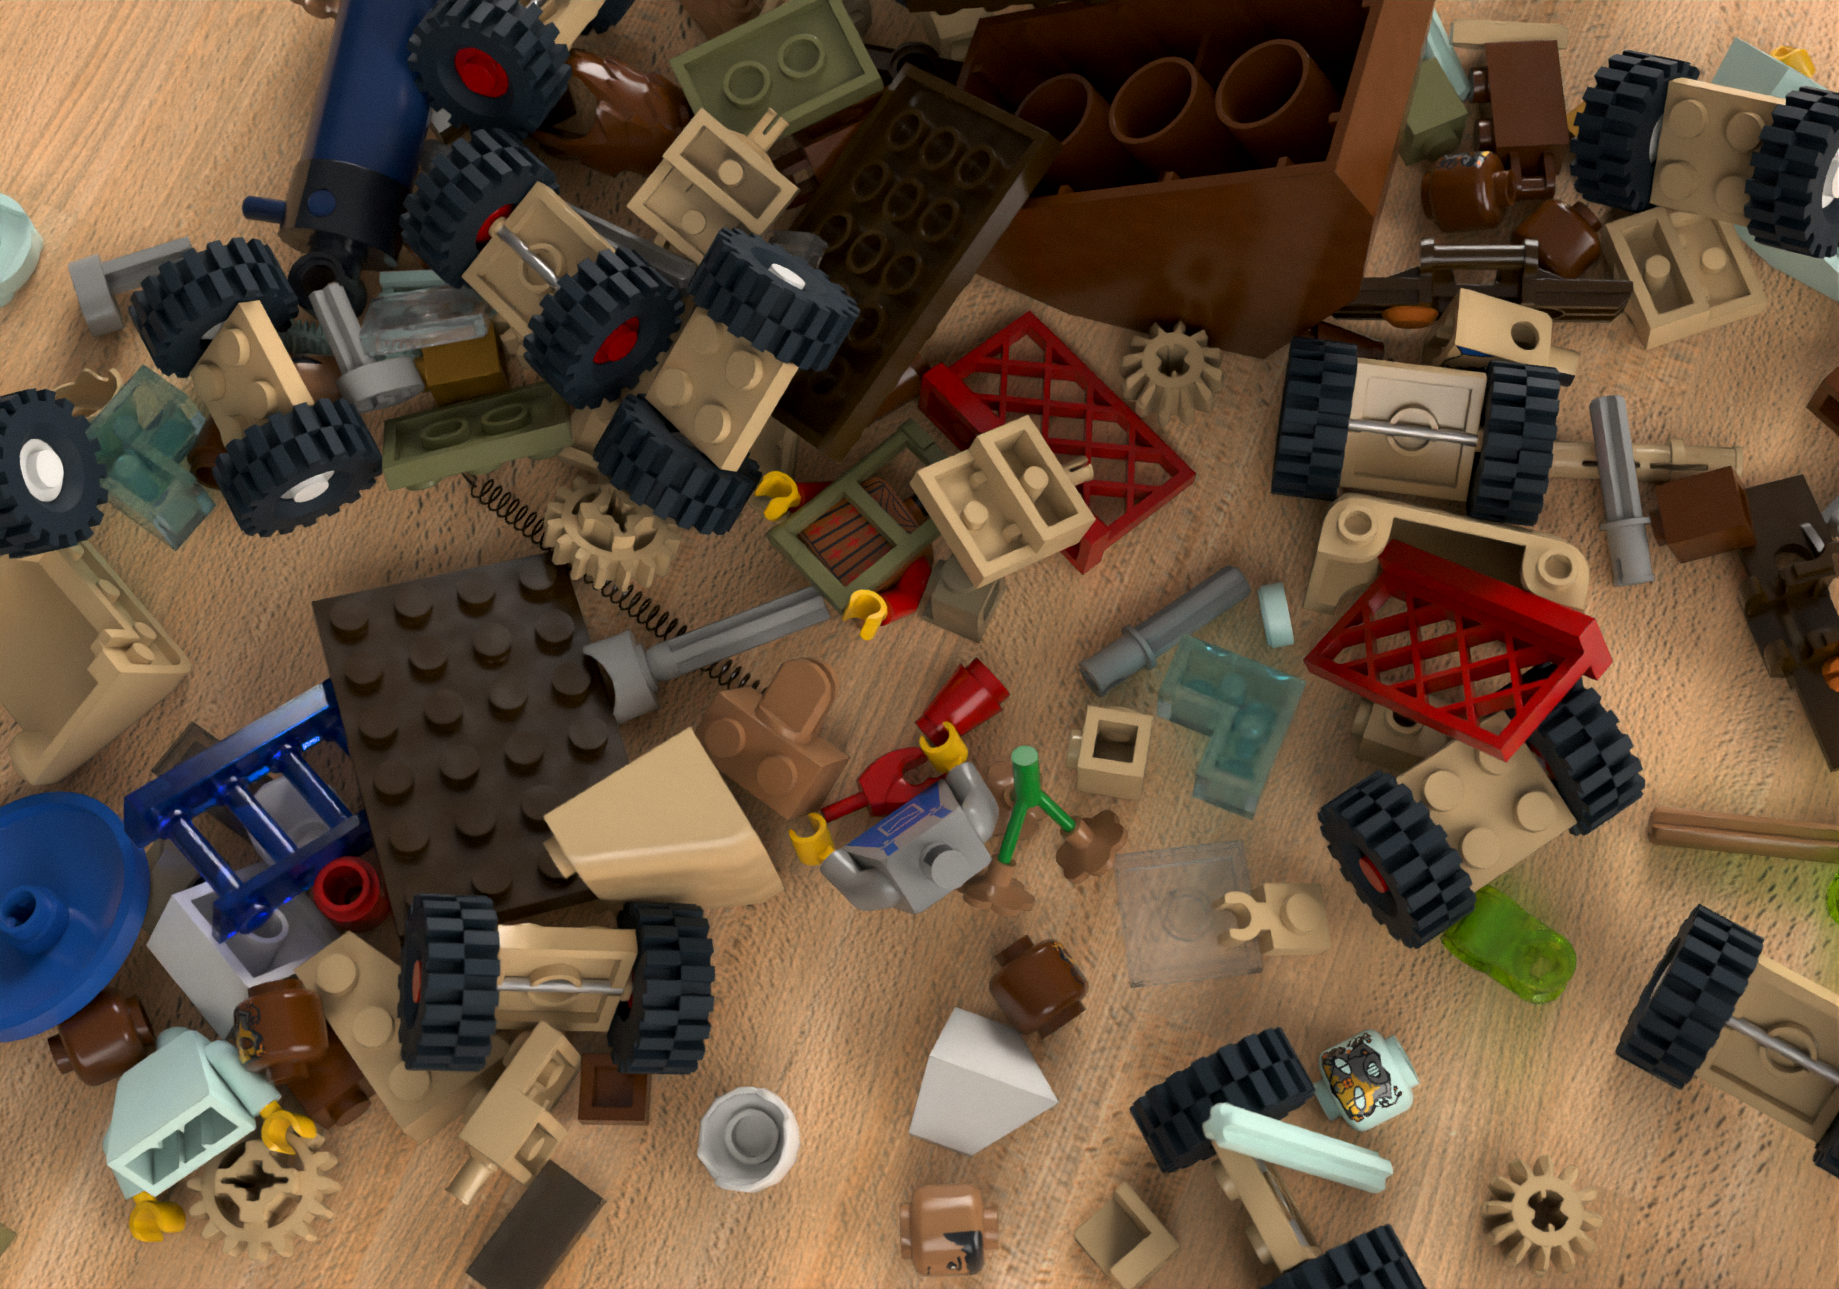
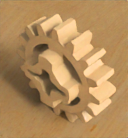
M598 473L595 484L590 485L585 479L578 476L574 478L572 490L560 486L556 490L554 502L548 503L543 527L546 528L543 544L546 547L555 548L552 562L555 565L570 562L573 565L570 578L577 580L585 574L593 576L594 588L599 590L605 585L606 580L615 581L620 592H627L630 580L635 579L640 585L647 588L651 586L654 574L665 577L668 574L671 561L676 559L682 536L678 535L679 526H677L674 519L666 517L664 520L652 514L654 509L646 504L639 506L629 499L631 496L629 492L615 488L609 482L608 477L602 473Z
M261 1115L255 1130L204 1163L202 1166L206 1168L203 1177L188 1179L186 1187L202 1194V1200L196 1202L188 1209L190 1215L199 1220L211 1219L201 1232L204 1239L213 1243L224 1239L222 1252L236 1258L247 1247L249 1259L258 1263H265L269 1255L270 1246L279 1255L288 1258L294 1254L292 1241L294 1237L298 1235L312 1243L318 1238L310 1224L315 1217L332 1219L334 1212L328 1206L322 1204L323 1198L326 1194L339 1192L341 1184L325 1177V1172L332 1169L338 1163V1160L329 1151L317 1152L326 1139L320 1132L316 1130V1137L309 1139L299 1135L293 1129L292 1124L287 1128V1144L298 1153L305 1170L298 1171L287 1165L288 1154L270 1150L264 1145L262 1140L264 1119ZM245 1151V1154L232 1165L237 1157ZM268 1174L286 1183L273 1184V1187L262 1189L260 1197L243 1189L244 1187H255V1184L265 1183ZM224 1200H230L240 1207L239 1220L244 1222L243 1229L230 1218L225 1208ZM299 1202L294 1212L282 1222L283 1217Z

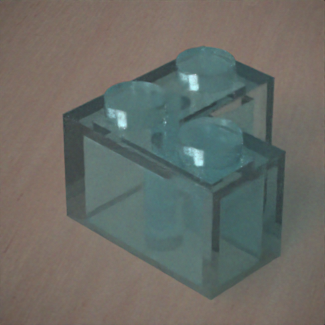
M143 364L92 420L91 426L85 433L88 439L97 437L102 448L101 451L95 453L97 464H106L108 477L99 479L100 487L108 490L107 502L174 551H177L216 506L195 476L179 465L190 451L206 419L187 394Z
M1184 633L1159 689L1156 716L1211 737L1196 772L1192 796L1253 821L1299 711L1307 681Z

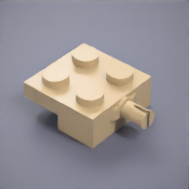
M701 107L662 157L664 159L626 205L628 209L698 267L719 230L724 227L730 230L737 228L744 231L748 236L750 233H753L763 238L801 191L776 170L772 160L766 153L786 127L790 125L780 116L768 133L764 135L779 116L770 107L747 137L744 134L727 129Z
M1659 206L1605 224L1601 242L1602 251L1612 272V280L1633 281V293L1624 312L1632 319L1645 350L1765 311L1768 300L1732 223L1683 211L1668 214L1666 207Z
M1029 415L976 436L969 449L916 471L909 483L975 589L1079 543L1096 520L1075 486L1093 479L1094 471L1091 463L1085 466L1088 459L1080 455L1061 465Z
M540 1020L532 1033L526 1030L514 1040L503 1060V1065L507 1067L491 1090L488 1088L480 1090L463 1113L462 1123L465 1124V1127L458 1137L470 1146V1151L468 1152L470 1157L445 1190L467 1206L471 1205V1201L492 1172L496 1173L498 1169L503 1170L529 1189L568 1134V1131L550 1113L580 1072L582 1056L563 1034Z

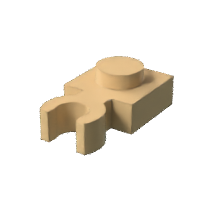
M1263 883L1251 890V896L1244 892L1233 891L1212 902V909L1214 911H1229L1235 915L1238 921V928L1229 929L1217 936L1218 944L1223 947L1235 948L1254 937H1258L1261 955H1319L1332 948L1321 884Z

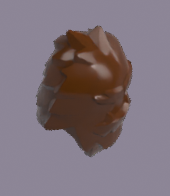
M580 48L570 49V56L564 64L572 66V76L582 81L596 97L597 109L593 127L587 135H582L541 124L532 135L529 133L527 136L536 141L539 148L548 155L559 160L581 161V164L614 178L622 171L638 173L643 178H649L664 159L662 157L663 154L695 116L682 88H679L655 70L646 74L613 55L605 58Z

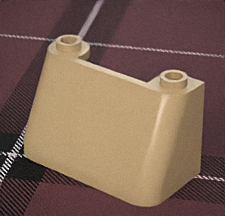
M1348 492L1337 496L1336 500L1331 501L1324 513L1303 604V609L1334 615L1339 601L1346 594L1358 589L1361 592H1365L1375 581L1378 566H1381L1377 556L1383 552L1385 546L1392 538L1581 613L1585 607L1590 570L1584 555L1564 539L1547 532L1471 518L1459 513L1362 492Z
M88 540L78 542L76 546L23 558H9V554L0 556V703L24 730L18 732L8 745V753L12 759L14 770L32 785L57 784L65 780L174 692L192 668L190 660L183 650Z
M690 727L543 816L554 834L553 837L543 842L547 851L565 878L577 872L584 883L599 898L598 900L590 901L598 914L609 909L617 917L619 910H623V905L630 901L696 904V906H701L702 909L761 904L785 890L762 842Z

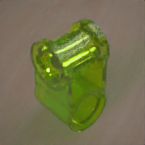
M1485 885L1474 892L1477 901L1474 903L1475 910L1443 932L1440 937L1443 946L1461 962L1481 973H1485L1524 1001L1531 1004H1546L1555 1001L1565 991L1567 983L1571 980L1576 969V953L1572 944L1563 935L1555 932L1525 912L1514 900L1496 888ZM1541 957L1549 959L1553 965L1550 972H1546L1542 978H1538L1530 972L1533 963H1537Z

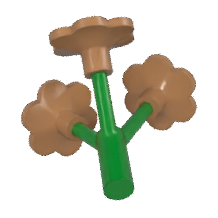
M1027 745L1019 746L1013 750L1011 754L1012 764L1007 761H997L988 768L984 782L993 794L999 807V817L992 836H999L1004 833L1005 835L999 854L991 856L992 861L988 865L987 870L982 869L969 878L961 887L955 889L964 894L963 899L969 905L979 909H991L995 913L1007 917L1018 916L1020 910L1031 911L1035 904V897L1024 890V885L1020 881L1012 878L1017 865L1012 857L1017 841L1026 840L1035 832L1037 821L1049 816L1061 827L1060 835L1066 841L1057 851L1056 862L1064 869L1065 878L1073 884L1083 882L1090 875L1101 876L1106 873L1115 862V853L1126 844L1128 838V831L1119 824V817L1111 810H1103L1093 818L1085 817L1081 819L1076 815L1070 817L1042 790L1043 778L1039 770L1038 752L1035 748Z

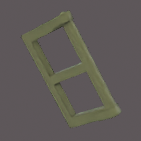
M911 418L900 425L895 433L785 521L775 525L766 533L770 544L792 567L794 566L841 616L851 595L855 591L875 590L942 535L931 518L909 535L860 486L862 482L906 447L926 467L949 457L935 443V440ZM843 498L894 547L846 587L796 537Z

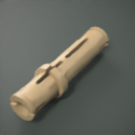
M1668 439L1666 445L1632 443L1637 481L1668 483L1732 465L1739 478H1742L1743 451L1740 446H1686L1683 439ZM1554 441L1552 451L1554 456L1552 468H1549L1548 479H1600L1597 461H1584L1597 460L1594 442Z

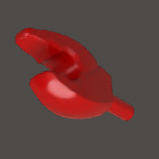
M920 747L897 749L877 758L865 768L856 779L858 793L821 808L820 811L826 823H830L864 807H867L871 817L888 816L941 778L945 780L948 773L935 778L928 777L923 783L918 785L906 782L903 775L907 771L926 763L929 759Z

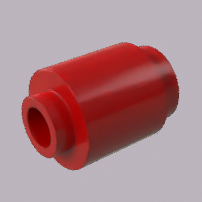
M353 856L336 858L327 863L315 879L313 894L317 907L325 916L346 931L350 930L353 933L371 931L381 925L391 911L381 874L361 858ZM359 891H362L360 896L354 902L350 903L353 895Z

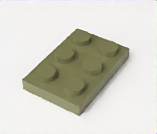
M791 0L668 60L694 115L702 107L727 129L744 134L747 137L770 107L779 116L764 135L768 133L780 116L790 124L775 142L884 89L881 77L841 0Z
M541 381L385 420L382 471L388 489L392 491L406 487V489L411 491H419L438 484L444 477L467 472L469 475H483L493 472L501 467L503 462L528 457L531 460L553 457L559 454L564 447L574 445L569 404L546 381Z

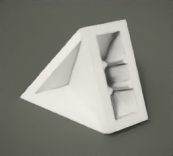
M955 1007L929 1055L909 1135L973 1158V1155L1059 1102L1020 1033L1013 1027Z

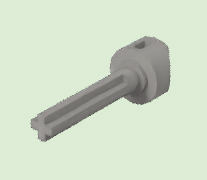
M811 585L655 644L648 650L645 649L642 643L639 644L633 632L627 629L615 636L585 645L583 653L592 656L601 663L613 680L616 696L613 715H615L617 725H620L648 712L660 710V701L657 693L660 691L659 682L669 681L830 620L831 617L823 596Z

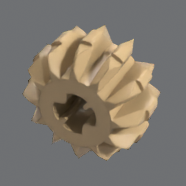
M1181 320L1173 327V333H1165L1154 322L1153 326L1149 329V339L1134 335L1133 339L1129 342L1130 355H1124L1120 360L1119 374L1125 379L1122 382L1121 388L1124 399L1137 401L1135 412L1140 419L1154 411L1157 412L1158 423L1162 429L1170 422L1171 415H1178L1181 421L1189 426L1194 421L1195 409L1209 413L1214 407V393H1219L1223 389L1225 375L1222 373V370L1218 369L1222 363L1220 349L1207 348L1208 336L1204 329L1190 337L1185 335V325Z
M1541 1155L1537 1158L1533 1172L1522 1159L1513 1160L1508 1165L1511 1181L1505 1177L1495 1175L1487 1185L1491 1193L1500 1201L1484 1202L1480 1206V1215L1489 1220L1501 1221V1226L1495 1227L1487 1233L1485 1239L1488 1245H1497L1505 1239L1510 1242L1512 1247L1505 1254L1504 1264L1510 1268L1516 1266L1524 1258L1525 1254H1528L1529 1269L1533 1277L1541 1278L1546 1275L1550 1260L1556 1269L1562 1274H1566L1575 1269V1259L1572 1251L1578 1255L1588 1257L1596 1249L1593 1240L1583 1231L1598 1230L1603 1226L1604 1218L1595 1212L1583 1211V1206L1598 1196L1597 1189L1591 1186L1576 1192L1571 1184L1578 1177L1579 1169L1572 1164L1568 1165L1558 1177H1554V1165L1549 1155ZM1540 1202L1547 1204L1551 1208L1547 1218L1551 1224L1542 1230L1535 1228L1531 1223L1535 1216L1533 1208Z

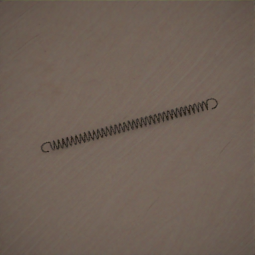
M461 473L472 485V498H479V502L482 505L488 504L490 511H496L499 518L505 517L507 524H514L516 531H522L523 536L526 538L531 537L533 544H540L541 550L551 552V547L543 548L542 546L545 531L540 541L536 542L533 539V536L543 528L545 518L537 522L530 535H526L525 529L535 521L537 517L536 511L527 517L523 528H517L516 523L526 515L529 509L528 505L523 506L518 511L513 522H509L507 516L517 509L520 499L513 500L507 508L506 514L500 515L499 510L508 503L511 498V492L505 493L500 499L497 508L492 509L490 503L500 496L503 486L496 487L491 493L488 502H483L481 497L491 490L494 485V479L488 480L482 487L479 496H475L473 489L474 487L477 488L476 482L478 478L476 475H471L474 478L472 482L465 473ZM490 482H492L491 485L489 486V488L483 493V491H484V489L486 488V486H487ZM500 488L498 494L492 499L495 492ZM507 495H509L508 498L506 499V501L501 505V503H502V501L504 500V498H505ZM515 502H517V504L515 505V507L510 511V509H511V507L513 506V504H514ZM566 563L567 570L571 571L572 568H570L568 566V563ZM585 574V575L583 576V577H584V578H583V579H584V582H585L586 584L592 583L593 590H596V591L599 590V589H595V588H594L593 580H592V581H587V580H586V575H587V574ZM606 580L605 585L601 588L602 596L610 597L612 604L619 603L620 610H628L629 617H637L638 624L646 623L648 631L655 630V636L657 638L664 637V641H666L667 634L675 628L678 618L672 620L664 634L658 635L657 630L669 617V611L660 617L654 628H649L648 623L657 615L660 605H656L649 613L647 620L641 622L639 616L649 607L651 598L646 599L638 613L632 615L630 610L641 599L642 591L636 593L628 607L622 608V601L631 594L634 585H629L628 593L623 592L620 600L615 602L612 598L619 589L616 588L615 584L610 594H604V588L612 582ZM687 625L682 626L675 637L684 634L687 630ZM729 659L724 664L720 673L716 676H712L711 673L712 669L719 662L711 664L707 669L700 668L702 672L709 671L711 679L718 678L719 685H727V690H731L730 684L738 676L742 666H738L725 683H721V677L731 666L732 659ZM747 673L743 677L737 688L743 687L747 683L751 673ZM756 680L751 687L756 690L760 680ZM767 687L764 688L763 691L761 692L762 695H763L764 692L766 691Z

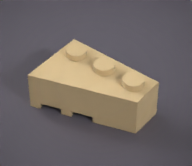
M350 930L293 970L299 980H302L305 989L315 991L321 996L326 1020L400 1129L420 1145L462 1115L468 1104L483 1088L491 1090L507 1068L503 1065V1060L511 1044L495 1034L490 1036L491 1052L489 1057H486L485 1067L480 1069V1071L406 1070L404 1067L405 1061H402L401 1058L402 1043H399L398 1037L400 1018H397V1004L400 1001L398 974H401V966Z

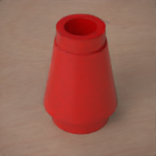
M975 657L966 667L959 663L923 711V715L914 723L936 747H940L949 738V733L944 727L943 722H950L961 737L1003 711L1000 704L1011 694L995 675Z

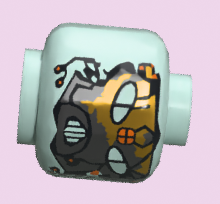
M1367 1029L1325 1050L1318 1060L1322 1079L1313 1083L1316 1089L1315 1095L1330 1121L1343 1116L1350 1127L1356 1131L1363 1132L1408 1110L1413 1102V1091L1411 1088L1419 1085L1420 1081L1395 1035L1385 1039L1378 1031Z

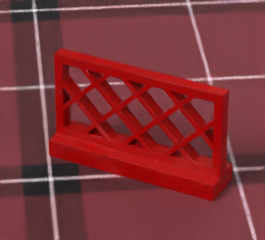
M1030 310L947 368L940 362L923 374L918 409L961 452L970 448L976 436L1004 425L1006 412L1041 415L1040 434L1054 454L1083 455L1088 459L1085 466L1091 463V457L1126 460L1125 483L1090 480L1075 486L1088 508L1090 495L1124 498V514L1108 526L1090 509L1096 518L1079 543L1059 551L1082 575L1101 562L1103 553L1107 548L1194 483L1197 473ZM1025 335H1028L1044 351L1043 363L1010 360L1009 347ZM1001 353V359H1000V358H994V357H996L998 354ZM973 372L1000 374L999 395L974 393L962 380ZM1008 375L1043 378L1042 399L1007 396ZM1051 379L1076 382L1085 391V403L1050 400ZM992 410L998 411V415H996ZM1049 416L1084 419L1083 441L1048 437ZM1093 420L1116 422L1127 433L1126 445L1092 442ZM1135 461L1157 463L1172 478L1161 486L1134 484ZM1134 499L1142 500L1134 506Z
M1393 538L1385 546L1383 552L1377 556L1384 571L1303 659L1310 673L1506 763L1582 675L1597 681L1613 663L1594 617ZM1391 596L1406 602V612L1375 620L1374 614ZM1447 619L1455 622L1456 632L1422 641V626ZM1410 630V645L1378 653L1377 639ZM1496 640L1506 644L1507 653L1476 662L1471 660L1470 647ZM1365 643L1366 657L1342 664L1333 661L1344 648ZM1459 651L1461 666L1426 675L1425 660ZM1546 662L1558 665L1549 678L1523 685L1521 669ZM1413 663L1414 679L1388 686L1381 683L1380 672ZM1510 672L1512 688L1476 697L1475 681ZM1463 685L1465 701L1439 708L1430 705L1429 694ZM1515 707L1516 716L1499 735L1480 727V716Z

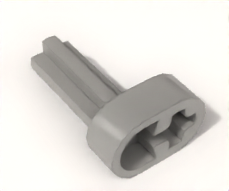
M188 236L106 262H102L99 254H95L68 263L81 310L93 337L125 328L115 295L141 287L140 283L148 275L157 277L161 274L158 267L168 260L175 264L184 259L181 253L192 249Z
M339 283L328 284L323 290L313 291L308 296L342 373V376L338 378L335 384L342 399H346L348 404L353 403L360 414L401 404L417 396L425 389L412 357L403 356L378 362L375 361L343 286H339Z

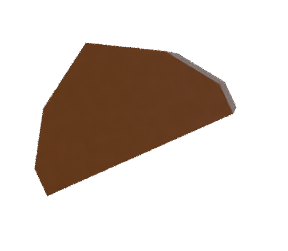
M1108 0L1097 5H1086L1083 1H1071L1043 9L1034 8L980 18L956 87L1049 132L1064 147L1049 167L1045 177L1037 184L1011 221L1009 228L1001 235L975 274L1070 315L1149 334V329L1153 326L1154 322L1165 333H1173V327L1181 320L1185 325V335L1189 337L1204 329L1208 336L1207 347L1219 348L1223 351L1260 359L1267 358L1291 342L1292 336H1300L1359 296L1419 81L1436 0Z

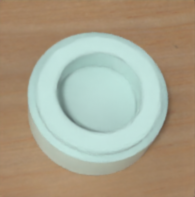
M1277 582L1260 586L1257 593L1268 646L1277 648L1293 645L1294 638L1283 583Z

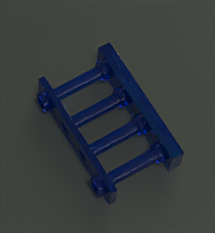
M330 678L124 797V832L139 850L159 838L162 840L170 839L219 896V899L213 902L212 936L219 944L239 932L245 935L260 928L268 921L275 909L312 887L320 870L330 861L344 856L359 857L374 848L364 809L353 815L301 756L302 753L325 740L327 742L335 741L350 758ZM270 772L274 774L282 773L330 830L299 849L247 789L248 785ZM215 805H226L274 860L275 864L243 883L191 822L192 819Z

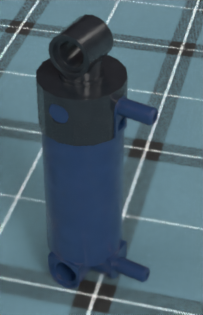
M340 0L300 160L294 167L286 201L249 195L242 203V213L246 219L280 224L277 235L282 242L305 254L292 265L288 274V281L299 300V306L316 320L318 318L308 297L313 291L323 290L333 281L339 283V286H343L358 319L367 304V290L364 282L359 278L361 270L389 271L398 265L403 245L400 233L404 231L399 225L400 215L409 212L403 203L407 194L413 192L414 181L416 180L433 108L428 104L433 97L429 91L420 93L414 83L420 72L409 71L407 59L413 52L407 50V44L414 34L412 31L438 0Z

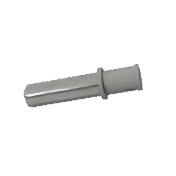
M1621 395L1598 397L1591 401L1589 409L1606 523L1599 524V530L1607 532L1614 579L1612 580L1613 587L1655 581V574L1652 572L1645 526L1651 524L1652 521L1651 517H1643L1625 399Z
M1225 566L1135 628L1130 624L1124 626L1121 630V637L1087 660H1082L1078 663L1083 679L1089 688L1101 698L1109 690L1143 667L1147 670H1152L1157 665L1156 658L1245 599L1251 591L1248 581L1237 567Z

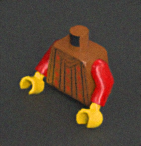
M771 471L764 476L753 493L756 497L768 496L772 498L763 513L766 519L776 522L783 517L787 510L795 513L833 481L794 482L790 476L783 472ZM874 477L860 484L909 535L931 518L916 493L901 501L882 477ZM845 498L841 499L796 536L844 587L894 548ZM932 543L875 590H858L851 595L841 619L847 621L852 618L861 630L859 636L866 641L872 640L880 626L893 623L917 611L932 573V565L934 563Z

